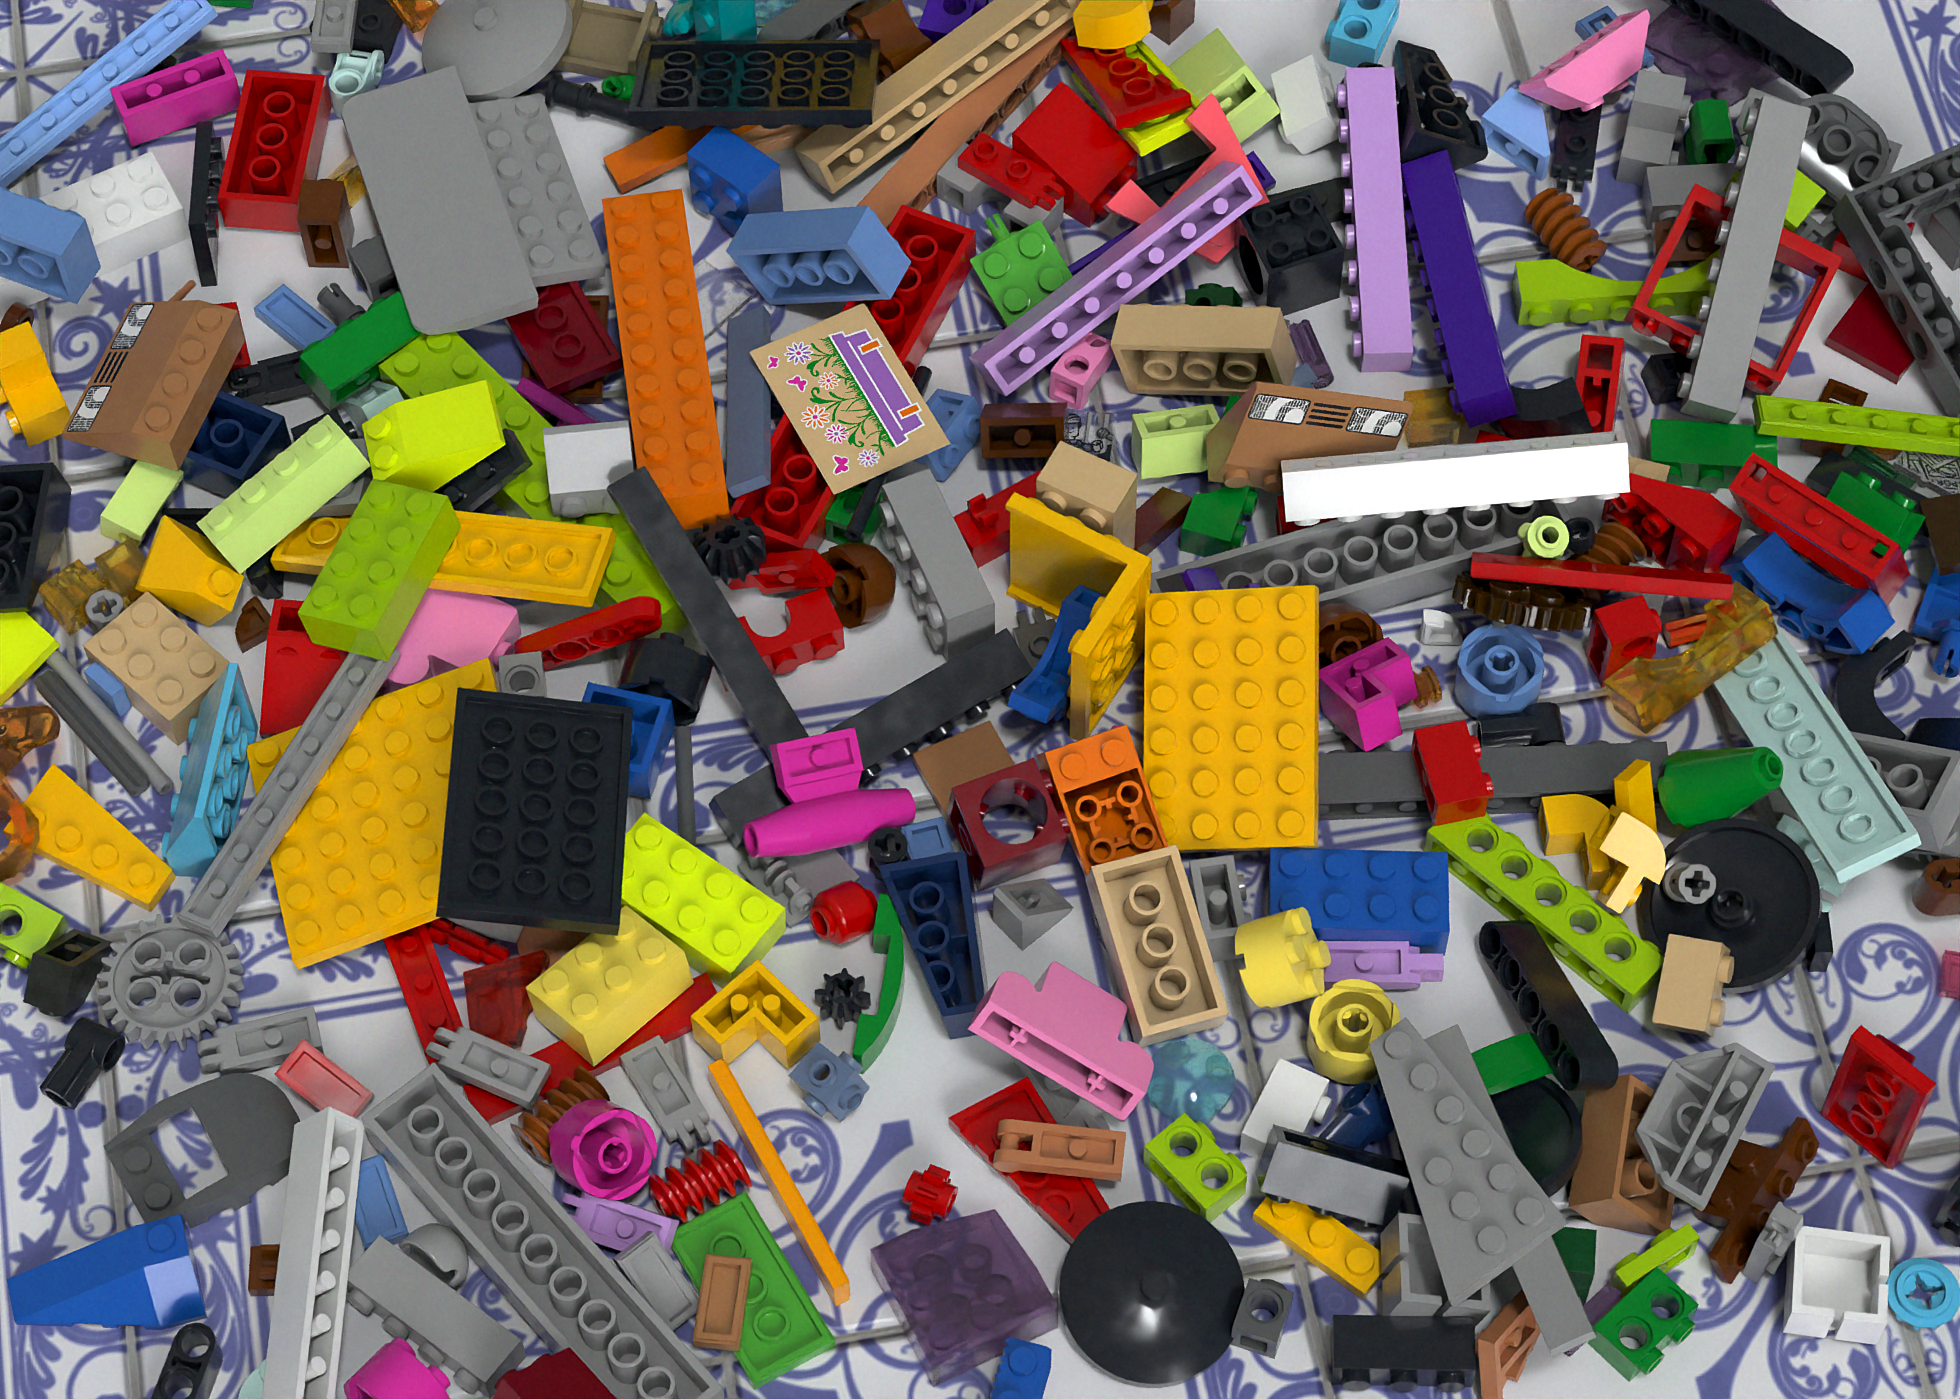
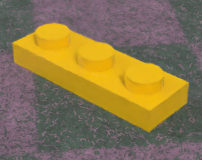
M1266 1197L1253 1212V1221L1362 1300L1367 1297L1385 1274L1382 1273L1381 1251L1334 1217L1319 1214L1311 1210L1307 1204L1293 1200L1289 1203H1280Z

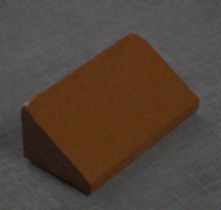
M1162 487L1136 510L1134 550L1147 556L1184 523L1192 498L1186 494Z

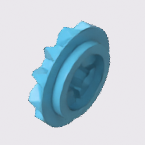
M1927 1258L1905 1260L1891 1271L1887 1279L1888 1306L1895 1312L1897 1321H1905L1911 1324L1914 1330L1932 1328L1935 1331L1941 1325L1948 1321L1950 1322L1960 1306V1287L1958 1281L1948 1268L1937 1261ZM1916 1282L1924 1292L1936 1293L1931 1296L1928 1302V1309L1920 1299L1913 1300L1908 1298L1914 1294Z

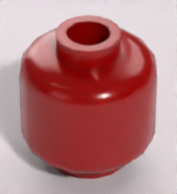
M853 880L843 881L820 891L816 895L813 907L810 910V921L820 938L827 939L836 945L845 944L868 934L874 928L878 903L876 897L869 889H864L861 884Z

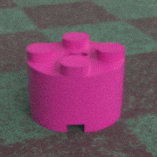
M591 1099L574 1105L565 1112L559 1121L552 1125L548 1135L551 1143L552 1163L559 1176L568 1184L601 1199L621 1200L636 1193L647 1182L650 1176L648 1170L652 1158L656 1159L657 1142L650 1125L632 1111L605 1099Z
M395 1337L390 1343L384 1344L343 1387L347 1399H450L445 1390L451 1383L438 1367L430 1365L427 1368L416 1358L415 1351L405 1340Z

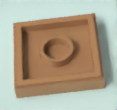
M990 720L912 754L914 765L950 829L952 827L946 815L952 787L1015 765ZM1007 804L993 806L988 809L987 813L994 811L1000 807H1003Z

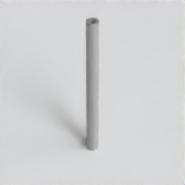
M56 649L46 660L48 665L148 776V781L160 795L169 793L173 789L174 783L64 655Z

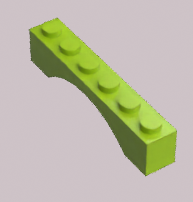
M1720 249L1705 261L1684 272L1660 278L1646 306L1667 317L1696 315L1702 296L1708 297L1711 283L1705 282L1709 263L1712 258H1718ZM1557 259L1516 261L1511 286L1517 324L1544 326L1549 323L1562 322L1581 324L1595 320L1613 319L1615 321H1624L1643 281H1622L1593 276L1576 270Z

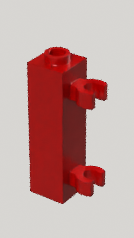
M1042 469L987 499L983 493L967 501V510L953 517L978 568L1010 551V511L1006 510V503L1014 492L1026 498L1036 499V479Z

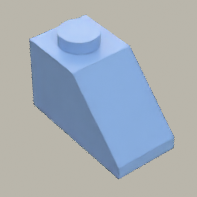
M1510 87L1481 117L1480 124L1484 129L1487 147L1542 182L1546 178L1550 159V147L1543 107L1539 106L1531 97L1522 95Z

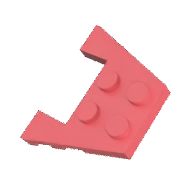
M1211 93L1190 113L1184 122L1212 149V153L1174 194L1159 207L1139 186L1129 179L1103 208L1113 215L1118 214L1138 227L1224 160L1241 164L1263 196V199L1252 207L1270 201L1219 102ZM1236 219L1191 254L1213 265L1219 263L1234 247Z

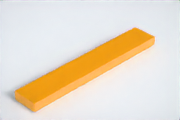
M721 1058L707 1065L710 1085L833 1304L836 1307L850 1300V1284L847 1275L726 1061H723Z

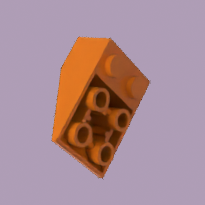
M1127 724L1035 755L1040 770L1045 769L1051 779L1054 793L1050 797L1055 809H1062L1067 817L1070 826V834H1067V837L1086 878L1092 866L1168 847Z

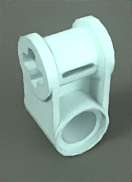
M352 50V53H338L335 67L329 78V89L333 110L340 119H342V106L349 98L375 90L377 85H379L384 70L383 51L374 50L373 53Z

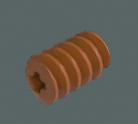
M1548 188L1536 195L1526 206L1524 211L1525 220L1532 225L1535 234L1540 236L1542 244L1548 248L1552 258L1584 272L1601 259L1607 250V244L1603 240H1598L1599 233L1596 229L1590 228L1589 218L1581 217L1582 209L1578 205H1573L1574 197L1571 194H1560L1559 189Z
M1613 521L1605 523L1598 529L1596 543L1590 551H1584L1582 555L1572 554L1567 560L1629 566L1630 562L1636 564V561L1641 562L1647 556V551L1644 544L1632 530L1622 523ZM1569 587L1571 588L1570 592L1582 593V597L1589 598V602L1595 604L1603 599V593L1611 591Z
M578 1066L573 1071L575 1080L565 1077L560 1081L561 1092L556 1089L548 1091L546 1093L547 1103L540 1100L536 1101L532 1105L534 1116L527 1112L519 1115L518 1123L520 1127L510 1123L513 1133L527 1151L547 1165L552 1163L548 1152L551 1144L548 1135L552 1125L559 1121L571 1107L580 1102L598 1098L610 1101L605 1088L584 1067Z

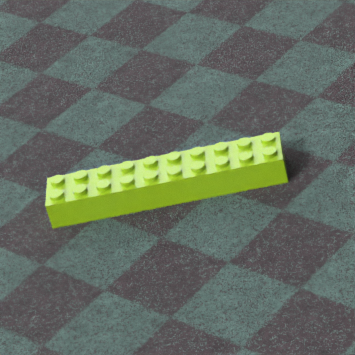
M456 332L436 335L423 333L378 365L382 382L397 386L404 400L482 380L490 382L502 430L507 428L514 431L533 463L532 466L490 497V499L509 517L613 528L616 541L594 602L602 609L638 596L657 599L661 603L662 627L652 634L637 639L659 638L660 634L664 632L676 634L688 625L621 513L584 514L577 518L554 517L549 492L543 428L553 426Z

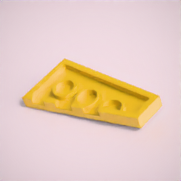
M54 763L3 830L7 839L149 912L153 911L176 879L173 870Z

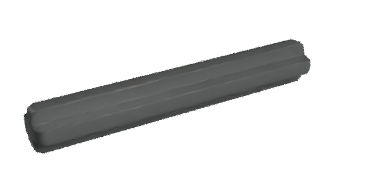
M47 670L35 679L34 683L37 691L131 796L137 797L149 788L148 776L54 671Z

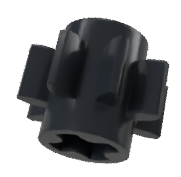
M843 968L841 973L833 976L825 973L823 975L825 989H817L814 992L815 1002L823 1004L820 1008L821 1019L824 1020L831 1017L838 1022L840 1028L843 1027L845 1022L852 1021L853 1019L858 1021L859 1014H862L860 1006H871L870 993L863 991L865 989V977L860 976L855 979L852 975L848 974L847 968Z

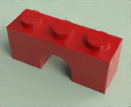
M825 587L785 601L788 628L777 636L764 637L758 635L750 628L745 616L738 618L772 675L790 673L799 665L816 659L825 660L831 658L838 651L845 649L843 626ZM720 678V681L724 687L725 692H728L726 686Z

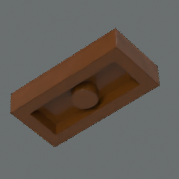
M1697 219L1689 220L1668 263L1705 261L1720 249L1721 245L1714 243L1717 229ZM1654 221L1652 223L1653 262L1674 221Z

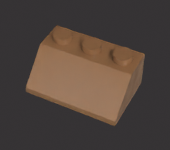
M1632 1074L1618 1076L1616 1084L1612 1088L1586 1090L1581 1119L1583 1150L1578 1167L1573 1174L1568 1207L1597 1226L1658 1236L1671 1226L1675 1195L1661 1187L1633 1134L1655 1090Z

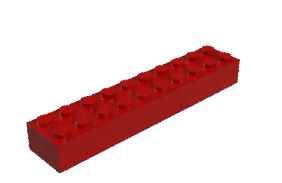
M902 204L887 231L898 241L900 248L910 259L911 263L891 299L847 301L842 312L865 303L908 375L912 378L972 268L969 260L976 256V231ZM784 413L771 436V484L738 496L729 513L730 517L736 513L740 520L751 517L756 526L761 527L765 534L767 553L796 551L802 548H814L818 551L826 536L825 516L837 494L834 495L786 413Z

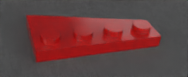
M1076 35L1060 40L1061 54L1116 130L1134 128L1140 123L1192 107L1189 92L1183 88L1178 90L1172 88L1170 79L1161 73L1155 76L1149 72L1147 63L1138 57L1135 59L1127 57L1125 48L1097 49L1078 46Z
M1028 1076L948 1117L949 1126L991 1167H993L994 1153L1000 1149L1001 1140L997 1138L999 1121L1013 1119L1057 1124ZM1020 1142L1018 1150L1031 1151L1032 1142ZM996 1170L1071 1244L1091 1221L1106 1211L1111 1210L1091 1178L1022 1170L1013 1173Z

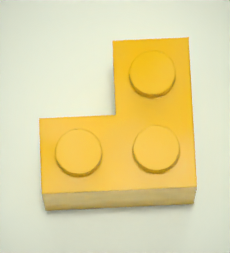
M29 321L0 332V405L7 402L10 410L4 414L14 436L22 433L28 447H31L62 434L71 415L51 374L44 351Z
M758 959L691 1015L694 1040L716 1061L722 1058L723 1061H726L727 1065L758 1040L789 1069L811 1050L817 1042L821 1041L819 1017Z

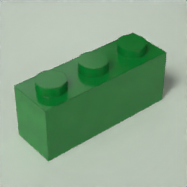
M397 291L387 299L385 297L377 299L369 306L367 312L355 320H345L336 328L332 335L321 342L317 340L310 343L299 356V376L330 411L379 379L381 376L378 365L423 334L412 326L401 293Z
M1651 419L1646 438V460L1670 466L1666 480L1667 483L1679 486L1701 487L1706 490L1728 489L1752 453L1757 454L1778 468L1777 436L1757 434L1756 425Z

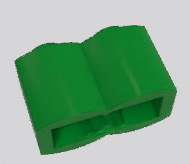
M1726 99L1696 101L1689 111L1690 127L1683 137L1686 164L1728 163L1735 152V140L1728 102Z

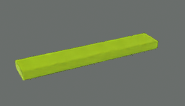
M1756 395L1752 403L1757 434L1960 457V418L1766 395Z

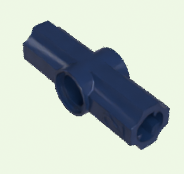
M1378 1072L1371 1080L1357 1084L1344 1096L1341 1102V1113L1318 1137L1364 1150L1371 1141H1378L1394 1130L1395 1125Z

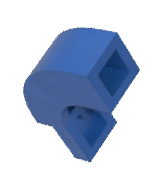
M1079 584L1063 600L1053 634L1041 659L1033 671L1011 692L1008 707L1021 712L1027 719L1041 721L1045 724L1052 718L1059 721L1064 716L1070 706V698L1067 697V691L1071 684V676L1067 674L1071 663V654L1068 653L1070 641L1078 629L1084 631L1091 621L1090 613L1097 599L1100 596L1105 598L1107 596Z

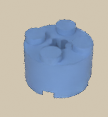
M1493 624L1484 625L1471 632L1461 645L1454 678L1453 691L1461 706L1477 718V716L1520 713L1526 707L1537 703L1544 675V654L1540 643L1528 631L1509 624L1507 628H1493Z

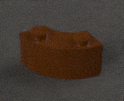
M870 0L845 13L850 24L847 27L850 40L880 39L881 58L878 78L881 83L932 46L931 39L923 35L910 18L902 0Z

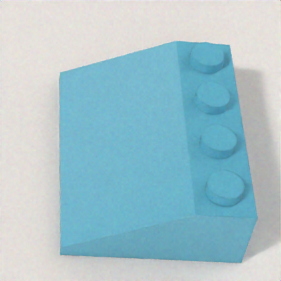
M229 663L201 701L198 717L192 718L189 724L188 739L191 747L189 755H184L181 759L179 776L182 785L180 794L175 793L172 797L170 812L171 818L174 820L171 832L164 833L161 848L162 857L167 858L170 868L178 876L202 878L238 822L250 769L246 752L247 745L256 742L259 729L238 663Z

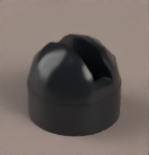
M1576 517L1564 523L1569 532L1567 551L1575 555H1582L1584 551H1590L1594 547L1596 533L1591 520L1584 517ZM1579 534L1580 538H1573V536Z

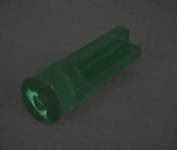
M1855 445L1852 452L1847 456V458L1914 491L1918 485L1917 480L1864 446Z

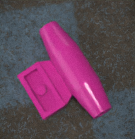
M855 727L769 745L778 788L782 790L791 804L746 823L743 828V839L748 853L754 858L808 855L869 841L871 835L879 829L885 827L896 829L913 822L916 815V807L912 794L906 788L858 790L861 772L864 769Z

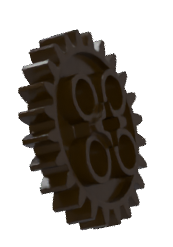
M1462 572V575L1457 574L1452 593V598L1455 599L1454 602L1462 604L1463 609L1473 610V614L1482 615L1486 619L1504 624L1514 623L1522 628H1528L1529 626L1540 631L1560 632L1563 629L1573 632L1574 629L1583 630V627H1588L1593 603L1589 602V598L1582 597V593L1570 592L1571 588L1472 578L1469 572Z

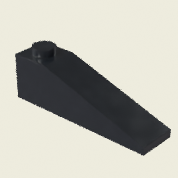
M1398 40L1395 45L1394 74L1401 86L1400 102L1397 106L1400 163L1413 161L1446 149L1455 171L1486 159L1489 152L1484 129L1479 121L1470 120L1466 113L1469 106L1464 97H1456L1450 88L1453 79L1436 52Z
M53 462L0 466V613L30 612L66 525L72 488Z

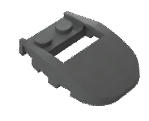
M1836 94L1814 95L1799 104L1800 106L1811 108V113L1797 166L1798 170L1825 190L1838 203L1845 193L1879 179L1889 159V143L1885 132L1875 120L1852 101ZM1832 210L1821 224L1809 215L1794 233L1818 244L1839 226L1831 214Z
M233 1073L201 1083L159 1101L103 1147L144 1223L181 1214L184 1222L187 1221L190 1228L208 1222V1217L231 1207L236 1211L251 1203L250 1196L267 1184L274 1186L289 1174L294 1125L300 1122V1119L285 1093L277 1085L255 1074ZM193 1108L230 1174L186 1199L150 1135L158 1130L157 1126L163 1121Z

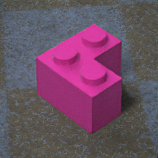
M1389 637L1319 670V698L1323 714L1364 752L1381 747L1386 742L1403 734L1397 709L1417 698L1418 693L1410 656Z

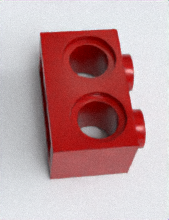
M1643 595L1594 610L1585 655L1602 688L1647 674L1650 671L1653 655L1656 654L1658 636L1662 631V624L1657 611L1654 608H1649Z

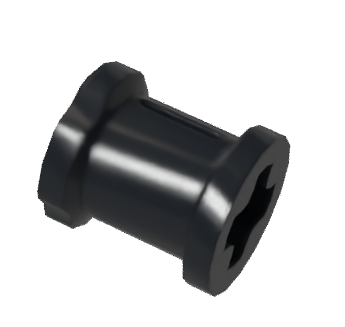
M885 827L874 832L869 839L868 851L871 856L869 868L874 873L875 878L882 882L883 879L878 868L879 865L908 861L906 856L908 842L900 830Z

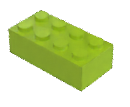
M372 479L298 611V615L312 643L388 662L461 528L448 496Z

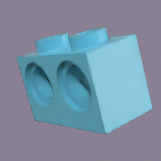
M1340 0L1338 7L1339 19L1338 21L1331 20L1325 36V43L1330 44L1328 60L1351 68H1356L1364 62L1377 64L1398 19L1400 0Z

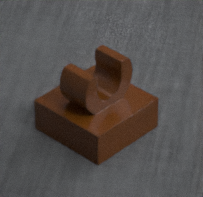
M280 1244L250 1246L248 1279L250 1296H274Z

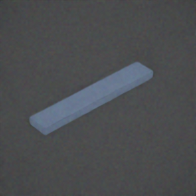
M764 305L728 319L726 488L733 498L771 484V388L749 353L771 343L770 313Z

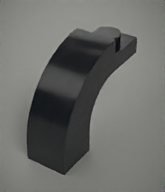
M1573 377L1539 389H1522L1511 385L1518 413L1488 423L1498 433L1515 440L1593 432Z
M1902 630L1892 639L1888 637L1883 638L1872 650L1868 648L1863 654H1849L1843 663L1830 703L1849 731L1904 741L1906 735L1878 707L1874 690L1909 662L1916 640L1905 630Z

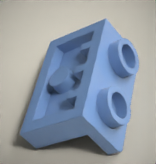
M937 388L926 404L951 444L917 458L913 462L928 465L935 479L945 482L981 437L980 416L982 410L974 396Z

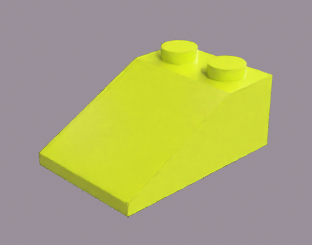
M487 380L393 403L362 424L373 479L434 492L506 445L492 385Z

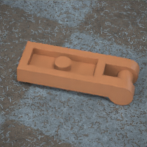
M1013 1119L1001 1120L998 1123L997 1138L1001 1142L1000 1149L994 1153L993 1167L996 1170L1008 1173L1022 1170L1121 1181L1126 1132ZM1022 1141L1032 1142L1031 1151L1018 1150L1019 1143Z

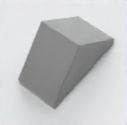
M1045 878L998 886L993 892V922L1022 951L1065 918L1074 908Z

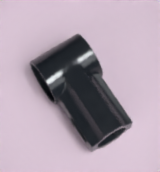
M1535 703L1526 707L1520 713L1477 716V737L1481 748H1495L1511 743L1522 746H1544L1551 742L1566 744L1560 707L1555 703Z
M86 1016L78 1019L66 1037L64 1053L39 1087L42 1094L66 1110H75L101 1071L107 1072L111 1070L119 1061L125 1048V1037Z

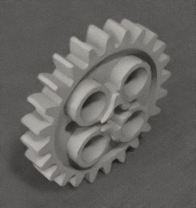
M175 912L171 923L165 924L161 914H157L155 926L149 927L143 920H140V933L137 935L125 929L123 934L127 943L125 945L113 942L110 944L115 958H102L101 962L107 972L97 974V980L100 987H102V989L97 991V995L101 1004H104L101 1008L106 1019H112L111 1024L114 1031L118 1033L125 1030L124 1034L129 1043L134 1042L140 1036L141 1043L146 1050L152 1046L155 1040H158L162 1052H166L171 1041L176 1040L181 1050H185L188 1037L192 1036L196 1042L202 1041L203 1030L208 1029L213 1033L218 1029L215 1022L218 1018L231 1021L232 1017L226 1006H240L241 1002L235 991L245 988L242 977L239 976L244 973V968L241 960L237 959L239 954L235 944L229 945L230 941L225 931H222L216 939L183 925L177 918L179 912ZM149 958H160L152 965H143ZM195 958H204V960L196 966H187V964ZM144 998H155L148 1005H137ZM190 998H199L198 1002L192 1006H182Z

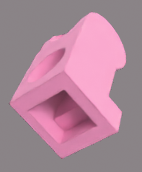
M1090 331L1068 348L1051 370L1048 397L1058 402H1068V407L1081 412L1088 402L1090 391L1112 362L1114 353L1110 346L1111 340Z

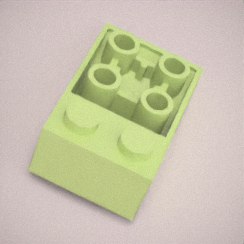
M1216 28L1168 66L1201 102L1211 93L1216 97L1239 143H1242L1282 112L1219 28ZM1205 143V145L1212 152V149Z

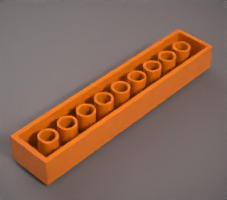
M682 189L602 199L637 469L643 466L646 467L683 530L703 528V524L706 523L715 524L717 515L723 520L729 519L727 488Z

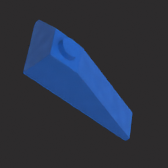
M181 1214L133 1226L7 1279L16 1325L71 1327L74 1324H101L103 1328H118L119 1325L145 1326L146 1330H164L208 1318L191 1236Z

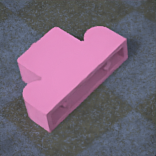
M427 588L396 646L401 656L377 693L386 695L487 657L493 664L496 674L499 670L498 656L513 654L514 643L522 634L516 607L496 599V596Z
M1052 962L1034 986L1027 978L1016 972L1007 971L1001 973L977 1005L968 1030L1123 1122L1146 1094L1154 1070L1152 1058L1145 1049L1131 1041L1121 1042L1118 1039L1128 1009L1127 1005L1058 962Z

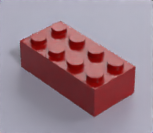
M246 70L217 196L225 227L300 232L297 216L303 180H316L332 107L325 75Z

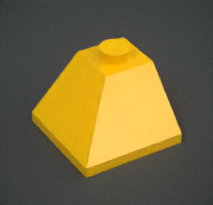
M164 515L159 522L135 589L143 593L148 591L158 601L209 627L231 613L244 574H239L209 538Z

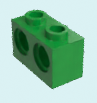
M1656 1267L1593 1326L1597 1337L1589 1340L1588 1344L1630 1382L1640 1371L1645 1375L1651 1373L1665 1356L1661 1351L1672 1341L1679 1345L1692 1333L1696 1327L1693 1319L1699 1304L1660 1268ZM1663 1306L1671 1311L1673 1317L1667 1319L1660 1318L1651 1308ZM1624 1336L1634 1337L1641 1343L1642 1347L1630 1349L1622 1344L1620 1338Z

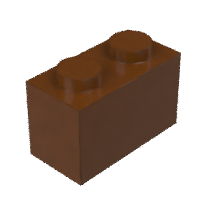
M331 179L303 180L297 221L309 267L349 268L350 259L347 250L352 248L355 228L344 181H333Z
M1068 402L985 404L980 416L982 458L1050 457L1060 441L1069 444Z

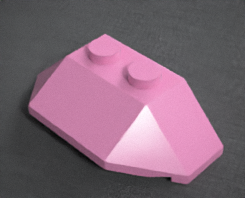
M1643 9L1618 16L1569 52L1520 84L1519 89L1521 93L1563 111L1578 107L1582 111H1588L1604 102L1603 95L1626 87L1629 84L1628 78L1641 69L1650 19L1648 10Z

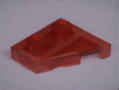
M544 950L463 972L471 1031L513 1049L521 1047L528 1028V1016L533 1012V1007L525 987L541 975L542 969H548L550 957Z

